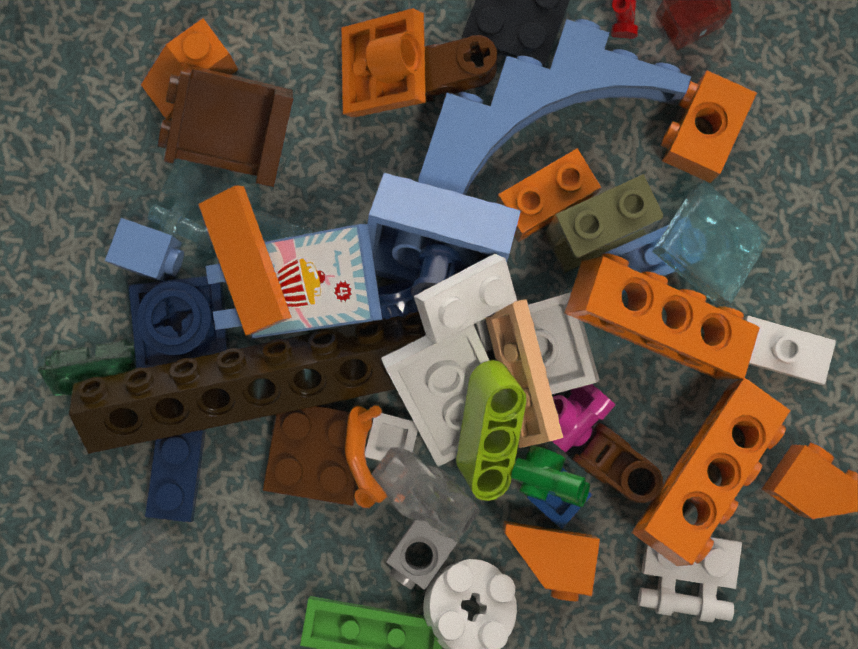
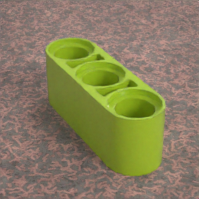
M495 360L483 362L471 373L456 457L457 466L476 498L484 501L497 499L509 489L526 407V394L508 368L500 361Z

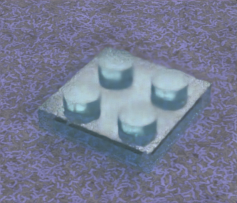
M703 180L694 185L652 252L718 307H726L732 304L771 236Z

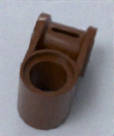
M472 35L444 44L425 46L426 102L434 101L433 96L443 94L445 98L447 93L454 95L458 92L489 84L497 72V49L494 43L485 36ZM479 55V59L484 63V66L475 68L471 57Z
M598 423L594 428L596 434L580 455L575 454L571 460L601 483H606L624 498L639 503L653 501L660 495L663 488L661 471L656 465L635 451L618 434L603 424ZM607 445L606 450L603 452V454L601 455V457H600V458L598 459V461L596 462V461H595L596 458L599 456V454L601 453V451H602V450L604 449V447ZM637 468L645 470L650 478L648 490L639 495L634 494L628 486L629 474Z

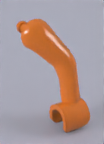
M377 405L370 407L369 410L362 406H356L348 415L345 456L349 469L359 488L355 491V501L362 508H370L376 502L381 503L389 495L391 489L389 483L384 478L377 475L372 476L365 458L366 438L372 427V418H376L382 413L381 408Z

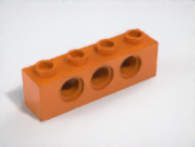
M604 253L601 257L581 262L564 314L715 379H745L760 327L744 320V314L741 311L730 307L710 305L706 303L707 297L693 290H677L668 286V279L653 272L644 271L640 273L628 267L629 262L626 259L617 255ZM623 289L628 295L627 308L622 302ZM663 308L665 309L667 314L666 324L663 322L662 319ZM701 327L704 329V340L701 336Z
M746 378L730 384L664 482L660 495L650 503L631 533L676 566L693 565L694 562L700 563L708 555L714 544L710 537L718 524H725L736 511L738 501L735 500V497L743 485H750L760 473L763 466L759 462L761 456L767 448H773L783 437L786 427L782 423L791 410ZM733 427H737L743 432L745 436L744 448L739 447L734 442L732 437ZM710 463L716 465L721 471L722 480L719 486L713 484L708 477L707 470ZM686 500L693 503L697 509L698 517L694 525L688 523L682 513V507Z

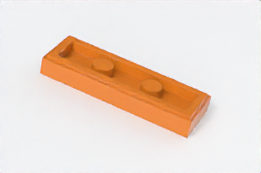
M233 186L199 203L198 205L245 335L256 334L292 318L245 187Z

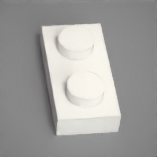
M497 254L487 257L414 296L427 339L436 344L517 301L506 259Z

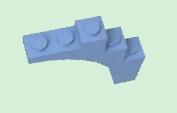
M566 19L551 68L542 67L541 62L528 56H518L517 58L507 56L491 106L484 105L480 97L470 93L459 92L457 96L449 93L446 94L418 182L466 195L469 186L488 159L515 133L542 116L576 103L604 98H645L678 105L687 92L691 76L680 73L681 71L678 67L668 63H656L653 65L640 61L634 53L626 50L615 49L612 52L605 50L610 32L600 30L599 25L589 20L579 19L574 22Z

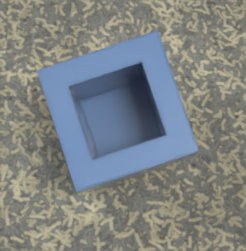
M121 218L105 261L121 269L161 282L168 281L170 275H177L183 262L184 252L179 250L182 242L174 236Z

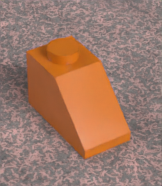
M204 18L165 45L141 84L166 120L172 118L174 109L173 103L166 102L171 74L180 76L184 64L229 75L238 70L230 53Z
M504 521V533L543 587L551 589V597L576 602L579 600V594L592 596L600 543L598 537L590 534Z

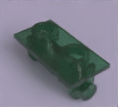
M122 339L116 342L96 345L95 358H90V350L87 346L67 350H54L52 356L45 357V366L38 367V372L54 396L72 395L74 383L93 377L101 378L136 369L134 342L129 343L127 339Z

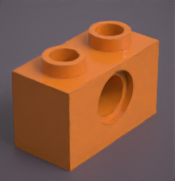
M708 70L698 83L690 81L687 92L678 105L685 109L679 123L675 121L670 123L660 145L667 148L662 161L711 183L721 174L757 92ZM704 118L708 120L713 127V134L701 133L695 125V119Z

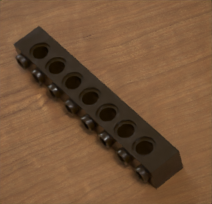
M419 311L404 314L403 317L382 318L381 320L362 322L334 329H322L306 335L274 339L263 344L239 349H227L220 353L196 358H184L177 362L148 368H136L129 372L106 377H93L74 383L69 416L88 454L394 390L396 387L381 358L426 336Z

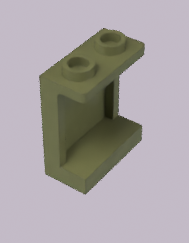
M644 174L555 214L545 236L565 274L580 267L582 261L601 257L605 252L647 235L644 228L660 221L663 218V213Z

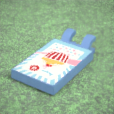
M368 224L351 225L265 242L292 318L252 334V338L382 319ZM220 264L206 266L208 284L227 283ZM236 308L213 312L215 330L242 326Z

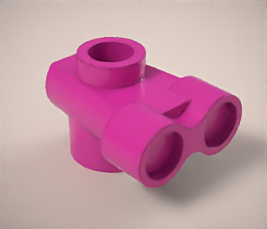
M593 384L572 389L570 391L572 394L568 399L562 395L553 397L563 438L553 440L552 442L564 452H567L572 446L583 445L591 436L592 426L599 419L603 420L616 406L614 402Z

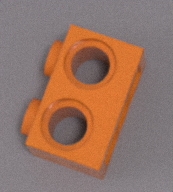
M577 148L498 194L496 203L521 211L514 235L517 241L520 242L551 224L555 214L596 196L601 186Z

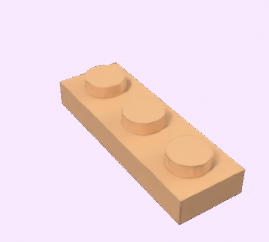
M527 299L515 301L485 319L496 361H500L508 368L526 394V407L518 444L519 448L561 439L563 434Z

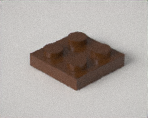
M313 406L276 414L263 491L354 506L357 484L345 456L347 422L350 412Z

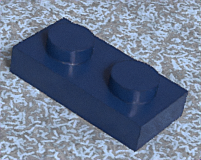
M200 430L156 440L145 517L182 522L194 521L206 431Z

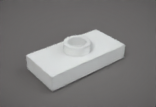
M744 317V320L760 327L749 365L815 384H825L836 340L755 317Z

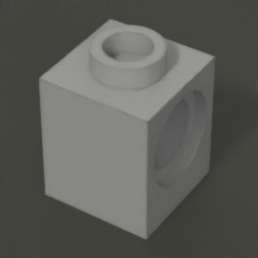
M419 512L387 558L386 563L393 567L389 574L409 589H412L417 584L425 590L456 546L457 539ZM424 542L430 546L433 557L429 563L423 566H416L407 559L406 549L412 543Z

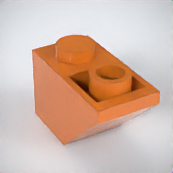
M810 443L808 446L791 445L762 487L763 491L801 517L817 519L858 512V473L852 470H848L846 473L831 464L835 459L834 456L814 443Z

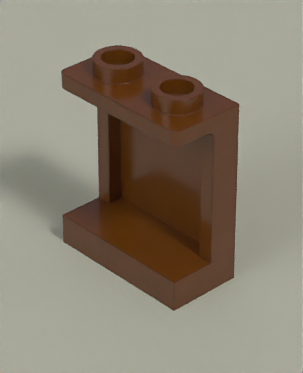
M188 64L183 65L180 76L171 74L166 102L174 104L171 121H162L158 140V147L166 148L164 162L173 164L175 159H181L256 176L257 184L274 187L293 103V90Z

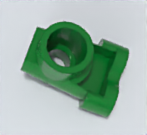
M534 445L530 446L525 460L521 458L516 460L511 474L513 480L521 483L520 493L541 501H546L548 494L561 498V501L582 508L590 490V483L586 482L585 477L566 471L561 472L565 457Z

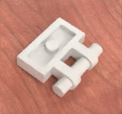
M710 537L714 544L708 555L700 563L694 562L693 565L688 566L674 565L645 543L641 572L643 574L659 576L657 590L640 587L638 606L655 608L656 614L671 616L673 612L696 615L697 620L711 623L715 619L732 621L734 603L717 600V586L736 589L742 542ZM676 579L700 583L698 597L675 593Z

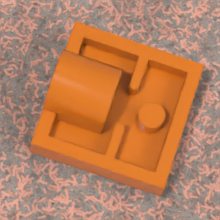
M412 8L341 27L344 115L359 117L426 103L424 13Z

